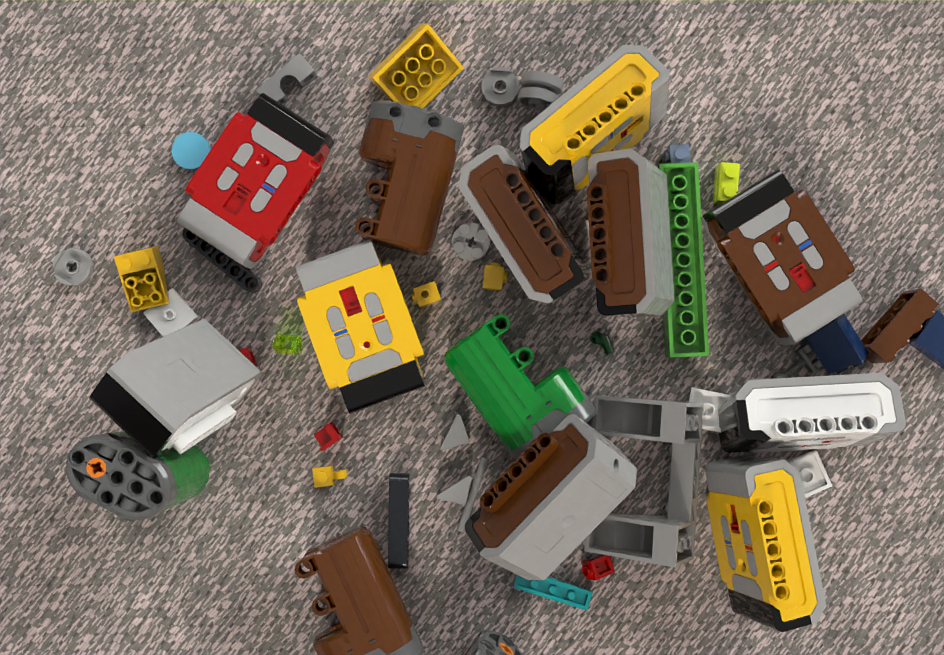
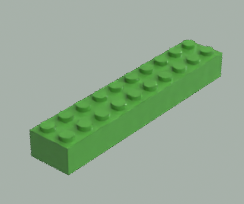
M698 162L659 164L657 167L667 175L675 301L663 314L665 358L709 356Z

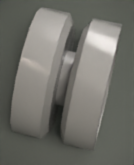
M526 71L522 76L521 86L523 88L519 90L517 102L524 107L544 111L559 98L558 94H561L563 80L547 72Z

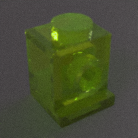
M276 334V338H273L272 347L275 349V353L301 355L303 336ZM287 341L291 342L290 348L285 347Z

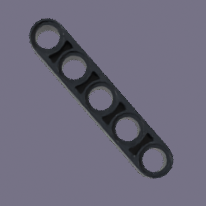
M184 228L182 235L185 241L240 287L251 293L261 290L262 281L251 270L212 246L210 251L206 252L205 246L208 242L198 236L192 240L190 237L192 232ZM222 255H226L225 263L220 264L219 258ZM236 267L241 268V273L238 276L234 275ZM251 279H255L256 285L250 289L248 282Z
M409 473L389 474L388 569H408Z

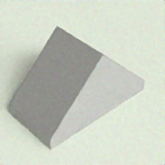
M457 413L440 449L443 451L470 442L462 416Z
M467 474L437 493L438 499L466 505L472 479L471 474Z

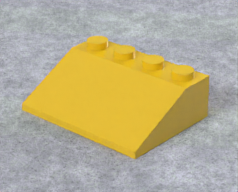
M421 23L368 77L391 102L417 106L423 109L464 67L429 24Z

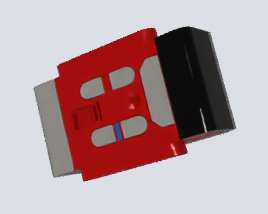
M261 93L246 116L237 112L232 117L186 186L185 192L191 198L179 214L177 223L241 265L252 270L262 261L331 157L335 146L333 139L330 135L267 94Z

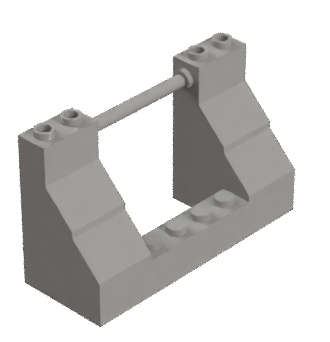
M595 395L593 405L598 413L592 419L591 427L606 439H611V436L672 443L669 449L670 455H672L671 463L668 466V473L670 474V482L667 485L669 501L666 503V513H668V516L610 513L583 540V545H585L584 551L670 567H677L693 560L704 403Z

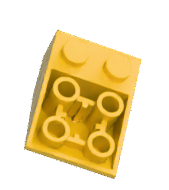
M158 245L114 256L131 312L169 304L165 271Z

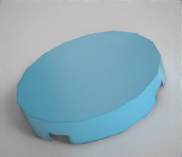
M186 132L175 139L172 145V156L180 167L188 170H197L211 148L209 142L202 135L196 132Z

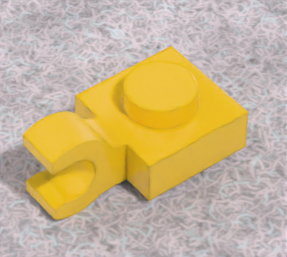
M333 465L312 468L314 488L335 485L334 479H345L347 477V469L333 471Z

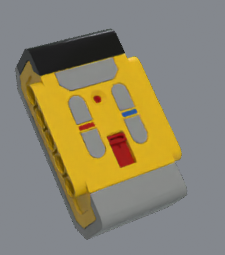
M643 45L621 46L522 128L520 150L525 170L542 195L551 204L561 203L575 190H580L589 184L588 161L592 155L632 148L642 140L644 133L666 115L670 72Z
M372 239L296 266L305 295L297 298L298 306L329 389L339 386L349 414L427 386L417 358L424 355L396 275L391 263L383 266L381 257Z
M743 455L708 463L705 468L709 489L706 502L722 580L727 583L733 612L780 632L817 623L826 606L800 471L784 459Z

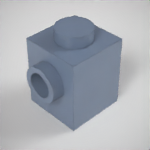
M689 144L669 145L663 153L664 163H690Z

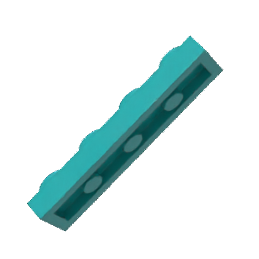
M516 574L513 588L586 611L593 591L551 577H547L545 580H527Z

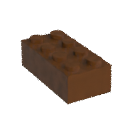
M922 289L904 291L861 339L869 352L866 359L870 363L892 362L897 357L896 353L898 350L910 342L909 338L913 333L915 334L923 327L922 323L935 314V308L939 304Z

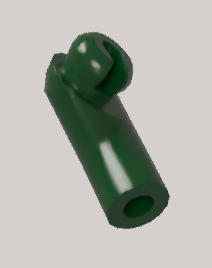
M600 332L591 334L590 341L593 344L603 346L606 355L615 352L608 335Z

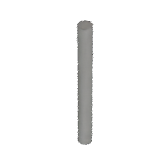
M481 457L457 528L460 532L465 531L489 460L488 458Z

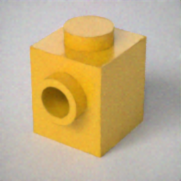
M489 262V265H485L482 289L502 291V284H506L507 272H504V267H500V263Z
M435 281L413 288L414 293L411 294L415 305L418 304L420 308L442 301Z

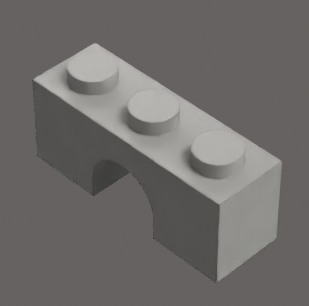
M299 53L289 58L284 67L276 69L271 78L262 81L256 91L272 109L275 105L281 107L289 100L283 93V87L286 82L294 80L302 87H305L317 74Z

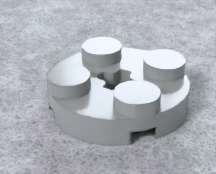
M496 67L483 77L481 91L488 103L498 107L506 106L513 103L517 97L519 80L508 68ZM500 82L506 87L502 91H498L495 88Z
M467 223L462 224L454 232L452 246L459 258L465 261H475L487 253L490 239L488 233L481 225ZM473 237L477 243L468 247V243L465 241Z
M78 248L62 250L53 260L54 275L59 282L65 285L81 286L90 279L93 273V260L87 252ZM76 262L77 269L71 272L69 265Z

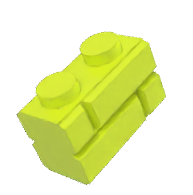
M721 162L716 166L713 204H728L737 198L738 194L736 192H738L740 164Z

